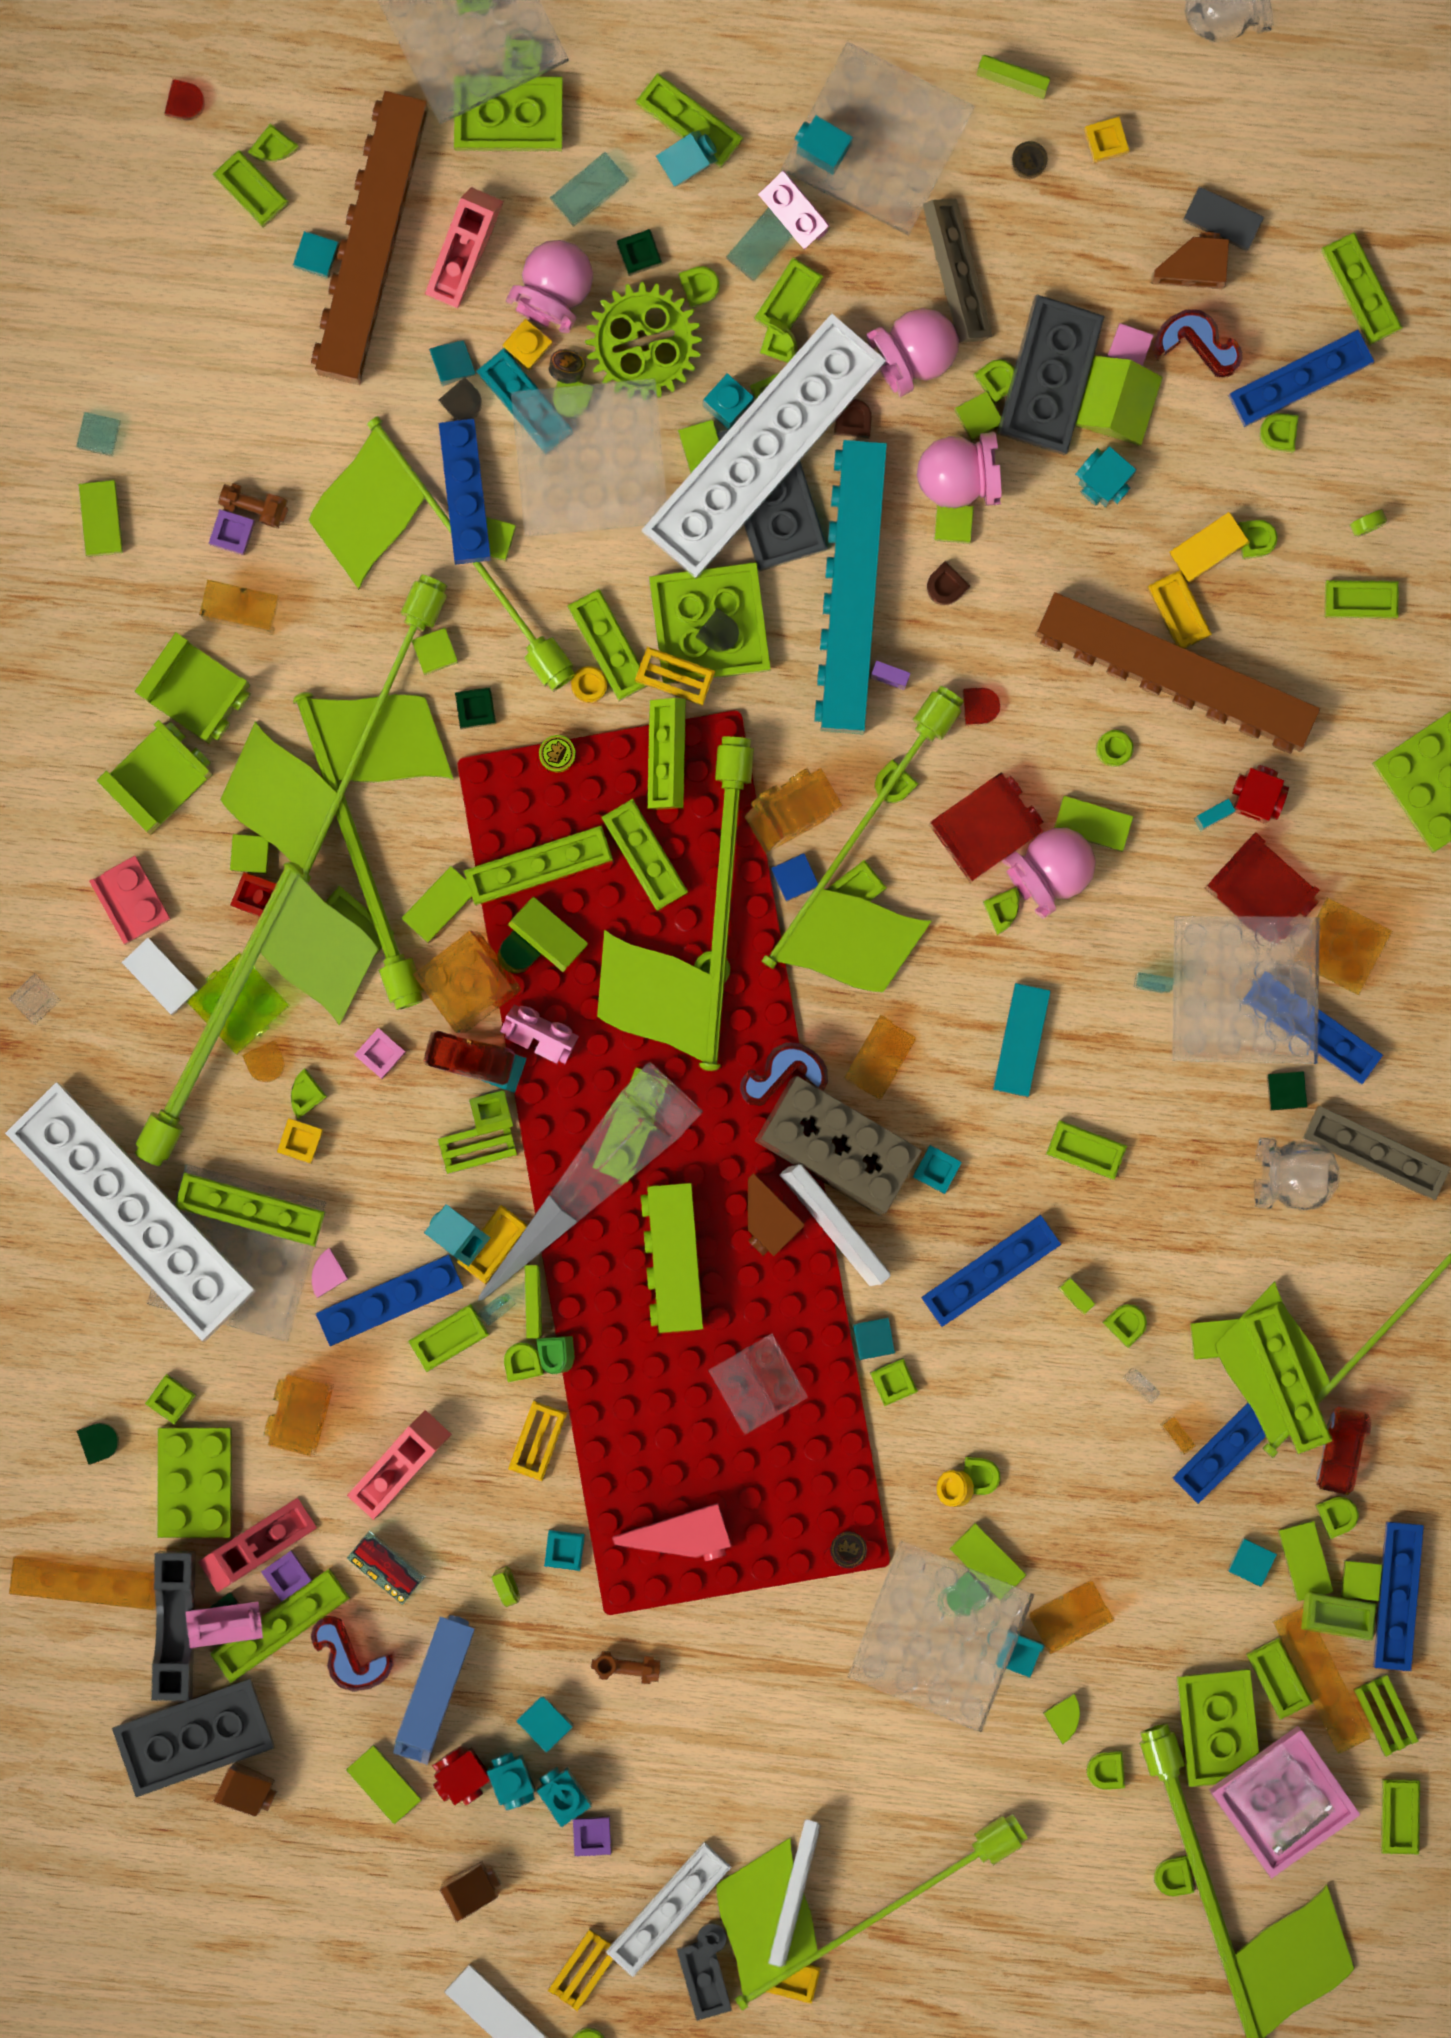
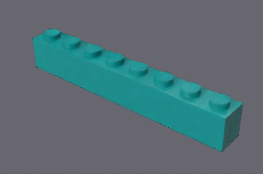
M843 440L842 450L835 449L834 471H840L841 473L840 486H832L831 507H838L837 521H830L828 543H835L834 557H827L825 578L832 579L831 593L824 592L823 614L829 615V628H821L820 650H827L826 665H818L817 686H824L823 701L816 700L814 722H821V731L864 735L887 443Z

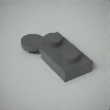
M714 1923L706 1924L699 1930L697 1935L698 1942L677 1948L696 2021L732 2011L716 1955L725 1946L726 1933L721 1926Z

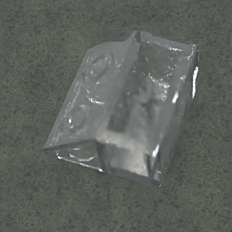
M772 1334L709 1369L711 1376L744 1434L808 1398Z

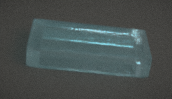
M604 152L553 194L550 200L574 227L628 182V178L609 155Z
M768 207L726 256V259L754 282L793 235Z

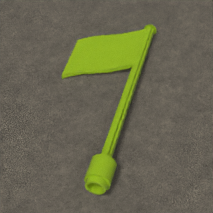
M310 692L299 693L294 697L293 703L298 705L322 777L337 792L340 781L343 780L379 697L357 700L311 699L314 696ZM388 695L350 781L380 783L418 777H439L454 780L426 698L415 695ZM343 795L335 814L386 958L383 961L385 967L379 969V973L389 1002L394 1003L396 1010L405 1009L424 1001L421 995L424 989L413 958L405 960L404 954L399 953L345 795Z
M722 737V745H718L715 780L722 782L725 794L710 974L676 957L631 945L604 930L597 1017L624 1032L669 1044L701 1060L702 1063H699V1065L706 1071H715L721 1066L717 1063L740 790L744 788V784H750L752 779L754 748H750L751 739L742 737Z
M284 863L285 869L164 1110L161 1109L159 1113L151 1112L136 1142L138 1148L135 1154L142 1160L156 1166H161L164 1160L169 1159L184 1129L179 1124V1115L260 953L287 981L319 1002L340 1025L378 948L356 923L319 897L300 876L303 875V869L297 863Z
M1168 1724L1148 1728L1140 1732L1142 1741L1139 1743L1150 1776H1158L1159 1781L1164 1783L1246 2038H1265L1291 2014L1336 1988L1354 1970L1328 1886L1325 1885L1304 1906L1264 1928L1235 1953L1178 1779L1180 1775L1179 1769L1185 1766L1175 1733L1170 1731Z

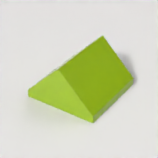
M1094 356L1075 426L1141 446L1162 376L1132 360Z

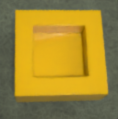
M1120 117L1084 127L1094 163L1129 153L1130 150Z
M525 318L502 344V348H505L513 358L530 371L553 345V342Z
M288 1118L277 1153L312 1164L323 1129Z

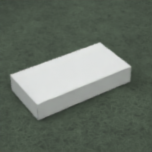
M149 938L122 961V964L171 1015H174L199 991Z

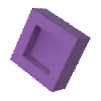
M219 509L209 545L244 556L255 521Z
M876 660L871 679L905 690L910 672Z
M292 1550L261 1571L281 1602L312 1581V1578Z
M610 1816L573 1819L574 1856L611 1855Z

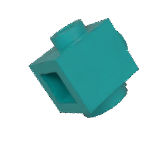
M1109 446L1104 453L1097 448L1075 475L1081 479L1079 485L1083 488L1080 491L1081 494L1095 506L1100 502L1104 507H1107L1112 500L1118 504L1129 492L1131 487L1127 483L1134 476L1137 469Z
M510 1752L492 1759L493 1766L488 1767L487 1774L500 1806L504 1805L505 1810L508 1811L535 1800L533 1794L535 1786L523 1754L514 1757L513 1753Z
M555 1767L539 1778L542 1785L537 1788V1793L560 1827H563L592 1807V1802L568 1767L561 1772L558 1767Z

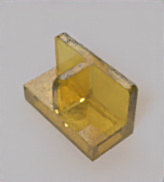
M207 579L199 615L205 621L273 636L275 631L273 623L279 596Z
M880 1014L846 1073L844 1080L877 1099H882L913 1046L916 1037L894 1025L893 1021Z
M1088 1581L1029 1613V1617L1050 1655L1115 1621L1093 1581Z

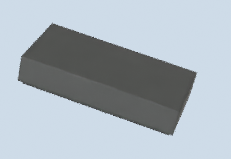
M1199 186L1183 221L1205 232L1218 233L1221 235V239H1229L1230 244L1248 252L1264 217Z

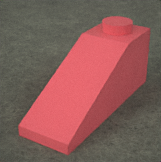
M470 187L460 198L427 286L426 295L455 308L460 306L492 234L504 201L473 187Z
M424 1410L347 1496L374 1520L452 1434Z
M296 1498L198 1561L218 1593L314 1531L317 1527L300 1500Z
M718 1503L613 1536L615 1545L690 1557L703 1555L705 1561L726 1555L724 1548L731 1546Z

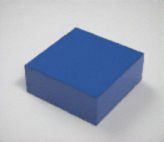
M804 853L771 868L786 902L814 890L818 885Z

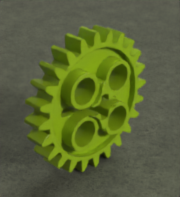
M641 282L639 291L635 293L630 285L626 284V295L623 297L613 290L614 302L612 304L603 299L600 301L605 309L604 313L592 312L594 318L599 321L598 324L587 325L586 329L595 333V338L585 340V344L595 346L596 350L587 355V358L591 360L598 359L600 362L593 369V372L605 371L607 373L602 381L604 385L612 380L616 381L615 393L621 391L624 386L627 387L628 398L632 399L636 390L641 391L643 400H647L649 390H654L657 397L661 398V387L663 386L674 392L675 387L672 381L678 379L686 383V378L682 371L684 369L694 371L695 367L689 362V358H696L701 355L692 349L693 344L702 342V338L692 336L691 333L700 327L699 323L688 322V319L694 313L693 309L682 312L681 307L685 299L681 298L676 302L671 301L672 289H669L664 296L659 295L660 289L657 283L651 292H647L644 282ZM652 309H661L666 314V322L659 329L650 328L646 324V314ZM617 319H626L631 324V333L625 339H617L611 333V326ZM668 330H674L675 332L672 337L649 343L648 351H643L640 346L614 353L612 350L616 345L636 341L638 333L644 331L646 336H653ZM668 343L675 347L676 358L673 362L663 364L656 359V349L661 344ZM627 354H636L641 359V369L635 374L625 373L621 368L622 358Z

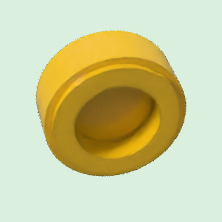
M585 666L575 672L576 676L571 680V688L578 700L584 703H595L604 697L607 691V679L600 669L593 666Z
M946 1471L938 1479L936 1486L937 1496L946 1506H965L973 1496V1481L964 1471Z

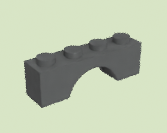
M196 1551L155 1552L156 1640L152 1662L151 1700L189 1701L193 1698L194 1648H190L185 1612L195 1610Z

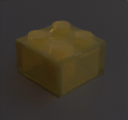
M808 768L790 777V781L782 785L781 790L775 785L759 794V798L750 803L753 808L744 817L765 853L827 821L843 806L822 768L813 773H810Z
M1327 897L1294 962L1360 996L1394 931Z
M469 930L413 974L455 1033L468 1032L522 990L512 975L500 965L498 956L482 934L477 931Z
M288 1373L285 1379H279L273 1400L279 1401L276 1414H269L264 1431V1436L270 1437L268 1445L306 1456L315 1455L334 1383L296 1373Z

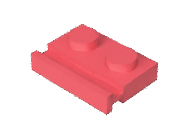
M136 856L129 858L89 881L125 945L171 920Z

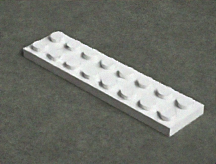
M831 314L643 527L642 533L697 579L885 365L886 360L835 315Z
M56 1082L5 1133L201 1341H206L257 1291L60 1083Z

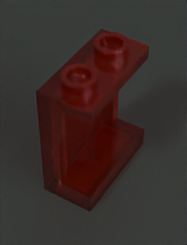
M1002 772L929 823L930 828L970 884L1043 832L1040 825L1044 821L1032 805L1028 808L1024 805L1019 797L1023 793L1020 786L1011 775L1005 778Z
M1254 832L1204 889L1268 946L1275 940L1282 944L1295 929L1290 923L1299 913L1306 917L1318 904L1319 901L1315 896L1320 889L1315 885H1310L1265 844L1266 840L1257 832Z

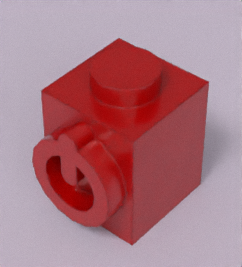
M1258 765L1257 770L1250 768L1246 775L1239 774L1232 791V794L1237 796L1234 804L1235 813L1263 824L1268 823L1270 818L1277 820L1285 804L1290 787L1283 785L1285 780L1277 778L1278 772L1262 765Z
M460 1745L432 1765L436 1771L434 1777L437 1781L433 1783L435 1790L444 1802L450 1799L454 1806L461 1801L467 1806L483 1794L480 1788L490 1782L486 1767L472 1747L465 1751Z

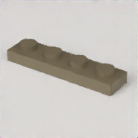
M936 199L924 203L926 223L930 231L935 257L939 265L945 295L949 303L959 343L984 341L993 337L957 199Z
M1317 1106L1302 1138L1433 1201L1437 1199L1451 1169L1447 1165L1321 1106Z

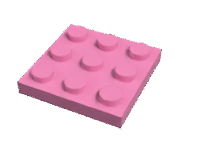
M1299 1726L1292 1729L1208 1789L1271 1879L1360 1816V1813Z

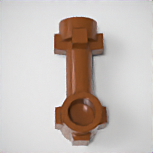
M232 483V486L224 484L218 501V505L224 506V510L234 512L235 508L239 507L260 514L258 522L274 528H279L280 523L285 521L288 512L286 507L288 500L273 494H267L264 501L241 493L242 487L234 483Z
M602 1651L600 1655L592 1659L591 1669L595 1670L599 1675V1679L608 1680L612 1674L640 1676L642 1684H651V1682H658L661 1660H653V1656H644L643 1662L614 1659L611 1651Z

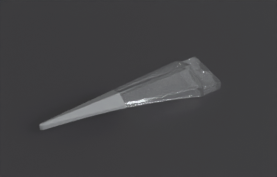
M651 1062L621 1091L479 1295L478 1301L484 1300L557 1238L678 1140L703 1113L695 1103Z

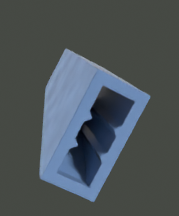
M449 1615L448 1619L439 1618L395 1741L394 1754L428 1765L473 1637L474 1628L468 1626L469 1622L453 1615Z

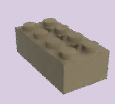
M798 1076L789 1080L755 1139V1142L794 1165L802 1164L810 1175L878 1215L887 1213L922 1151ZM801 1120L803 1122L811 1120L814 1132L805 1136L803 1134L804 1127L800 1124ZM841 1138L845 1151L836 1154L834 1152L835 1145L831 1142L832 1139L837 1140ZM873 1157L876 1169L867 1173L865 1171L867 1165L863 1162V1158Z

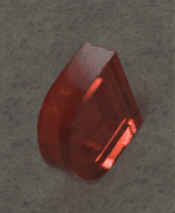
M172 79L164 112L165 116L184 121L196 119L202 114L205 107V99L201 90L192 83Z
M968 688L962 690L965 726L985 725L996 719L1000 711V700L994 691L988 688Z

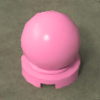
M563 240L546 241L535 247L526 258L522 272L524 286H512L506 302L510 304L517 302L516 311L542 326L547 327L551 321L561 325L559 328L560 332L570 333L577 318L570 309L580 305L589 294L593 281L592 267L588 256L575 244Z
M925 308L903 314L894 322L890 333L886 332L882 327H877L868 332L866 336L868 345L873 349L877 347L880 355L886 360L885 365L880 371L893 392L898 391L899 397L913 391V378L930 380L940 377L952 366L958 353L959 338L952 322L939 311Z
M995 432L980 433V442H977L976 445L966 438L953 436L934 441L922 453L918 463L917 479L920 489L924 494L941 507L956 509L970 505L978 496L984 498L986 506L1001 505L1000 465H995V449H998Z
M1053 828L1041 833L1029 844L1025 856H1021L1015 851L1002 860L1006 866L1010 867L1006 872L1025 900L1032 897L1039 905L1035 909V913L1042 919L1056 911L1055 899H1068L1085 889L1093 878L1096 864L1095 855L1090 843L1079 832L1069 828Z

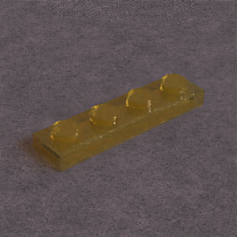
M19 1557L13 1558L9 1594L147 1610L156 1609L154 1572Z
M1302 1606L1272 1621L1336 1752L1340 1754L1371 1739V1736L1320 1633L1301 1629Z

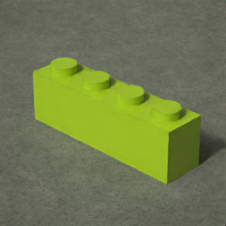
M691 1183L647 1187L648 1194L641 1195L642 1216H650L651 1231H644L645 1253H653L654 1267L647 1268L648 1290L656 1289L657 1304H650L651 1326H658L659 1333L703 1329Z

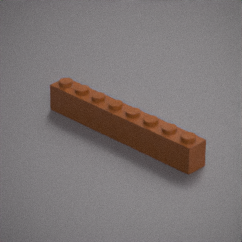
M384 91L382 101L376 100L372 121L377 123L374 135H367L363 150V156L368 157L365 170H358L354 190L359 191L356 205L350 204L346 217V225L351 226L348 239L342 238L338 249L337 259L342 260L339 274H332L328 294L333 295L330 309L324 308L320 321V329L325 330L322 343L316 342L312 353L311 364L316 365L315 370L319 376L360 385L428 113L426 100Z
M1054 592L1035 635L1041 638L1040 644L1048 649L1060 652L1061 648L1075 653L1073 659L1082 664L1093 666L1094 662L1107 667L1106 673L1114 678L1126 681L1127 677L1137 680L1141 682L1139 687L1146 692L1158 696L1161 691L1174 697L1172 702L1178 706L1192 710L1194 706L1207 711V718L1224 725L1227 720L1240 726L1239 732L1255 739H1259L1260 735L1274 740L1272 746L1286 753L1292 754L1293 749L1296 751L1303 749L1320 711L1319 707Z

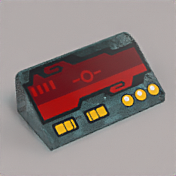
M370 1530L346 1558L402 1605L426 1577Z

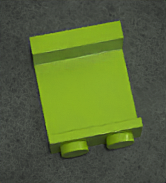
M175 632L134 691L138 696L208 744L213 739L217 741L221 739L230 725L227 718L234 708L240 711L251 695L247 691L250 687L248 681L238 677L200 651L177 632Z
M159 720L153 724L156 729L111 773L106 770L96 780L150 835L213 775L206 768L211 762L197 748L190 752L181 743L185 736L172 722L164 726Z

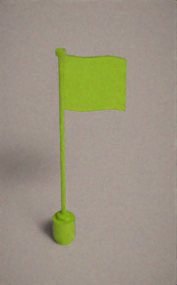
M379 416L367 423V426L372 431L354 461L322 494L308 520L358 589H360L373 564L406 529L424 499L427 500L451 533L449 518L381 426L383 422ZM481 562L473 563L529 640L530 644L526 647L529 653L524 659L544 687L549 686L552 692L570 682L576 676L572 670L574 665L553 637L546 640L544 636L536 639Z
M421 574L419 580L414 581L400 612L406 617L404 623L409 625L410 628L338 791L336 792L313 768L276 744L255 721L220 799L226 809L239 822L275 845L291 862L300 865L303 869V875L300 876L306 883L310 882L311 876L309 872L416 630L424 631L426 626L434 627L447 598L445 594L447 585L430 576Z
M940 686L936 692L932 691L913 718V721L917 724L915 731L920 734L776 947L769 957L764 956L761 961L771 969H774L777 964L776 962L803 967L853 988L871 992L885 991L932 921L902 916L863 898L825 890L824 887L925 739L933 742L935 737L943 740L962 712L960 707L964 703L955 693L943 686Z
M1451 1253L1331 1381L1313 1345L1286 1309L1275 1281L1215 1344L1218 1356L1226 1373L1254 1410L1269 1442L1262 1449L1270 1457L1274 1458L1278 1454L1276 1449L1288 1438L1289 1432L1243 1318L1270 1307L1279 1306L1307 1379L1319 1404L1450 1265Z
M1011 1814L1007 1818L1001 1816L976 1832L974 1836L977 1841L972 1844L975 1849L974 1852L819 1950L817 1948L811 1911L805 1894H803L786 1964L783 1967L768 1963L794 1865L791 1837L716 1884L720 1916L737 1960L743 1996L739 1995L735 2000L742 2011L749 2007L748 2003L978 1857L983 1863L990 1860L995 1865L1022 1848L1021 1843L1026 1841L1028 1837L1014 1815Z

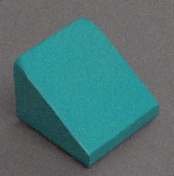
M464 340L429 349L442 386L476 375Z
M889 1318L853 1324L859 1360L895 1354Z

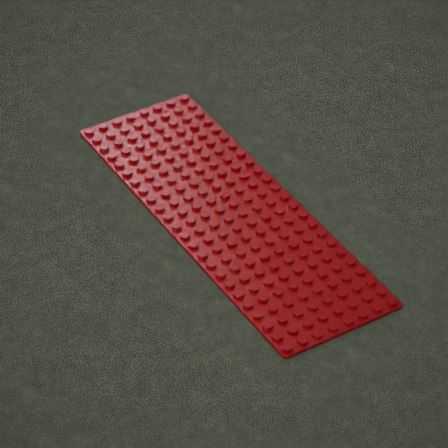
M737 710L685 719L683 808H647L649 725L569 739L574 745L576 756L572 766L563 772H552L543 766L539 757L541 744L463 757L457 763L475 867L601 825L613 859L611 862L481 904L502 1026L507 1014L515 1004L519 1007H530L539 1013V1017L551 1023H562L568 1026L573 1034L579 1036L565 1064L560 1061L556 1064L534 1053L540 1042L533 1038L528 1049L506 1038L505 1044L507 1051L527 1058L514 1096L535 1215L548 1196L551 1195L562 1209L578 1220L576 1224L542 1251V1258L556 1337L573 1336L574 1363L567 1372L562 1374L603 1611L607 1615L886 1567L890 1563L835 1243L780 1177V1174L787 1167L794 1166V1164L755 1142L789 1080L798 1076L806 1081L803 1063H793L761 1099H753L746 1093V1084L750 1077L755 1082H765L769 1079L773 1060L778 1053L788 1049L801 1051L786 964L776 962L777 964L774 969H771L761 962L765 955L769 957L780 941L781 935L753 775L751 783L744 784V788L740 790L726 954V959L730 964V974L724 983L717 1063L721 1065L720 1068L715 1071H706L699 1065V1063H702L701 1060L669 1044L624 1032L597 1017L604 930L631 945L676 957L692 966L695 965L699 956L712 951L725 794L722 782L715 780L718 745H722V737L746 738L742 714ZM631 799L634 800L688 891L686 895L659 911L655 909L601 818ZM532 897L536 898L588 943L586 948L564 972L542 954L527 971L519 974L506 971L498 961V950L503 941L513 931L508 924ZM637 1067L668 1080L670 1083L628 1182L599 1171L594 1166ZM801 1120L800 1124L804 1127L803 1134L806 1136L809 1133H813L812 1121L807 1120L803 1122ZM753 1173L805 1225L774 1256L769 1251L763 1256L748 1241L753 1236L748 1231V1178ZM812 1176L813 1179L817 1182V1184L821 1187V1189L826 1193L824 1182ZM691 1183L703 1329L659 1333L658 1326H651L650 1304H657L656 1289L648 1290L647 1268L654 1267L653 1253H645L644 1231H651L650 1216H642L641 1195H647V1187ZM718 1503L731 1546L724 1548L726 1555L705 1561L703 1555L690 1557L615 1545L613 1536ZM853 1533L859 1536L864 1543V1556L855 1565H842L833 1556L832 1545L841 1534ZM844 1536L837 1541L835 1554L840 1561L852 1563L861 1556L862 1545L857 1538ZM844 1539H847L849 1543L856 1541L857 1546L861 1547L857 1557L851 1558L840 1555L838 1553V1542L843 1543Z

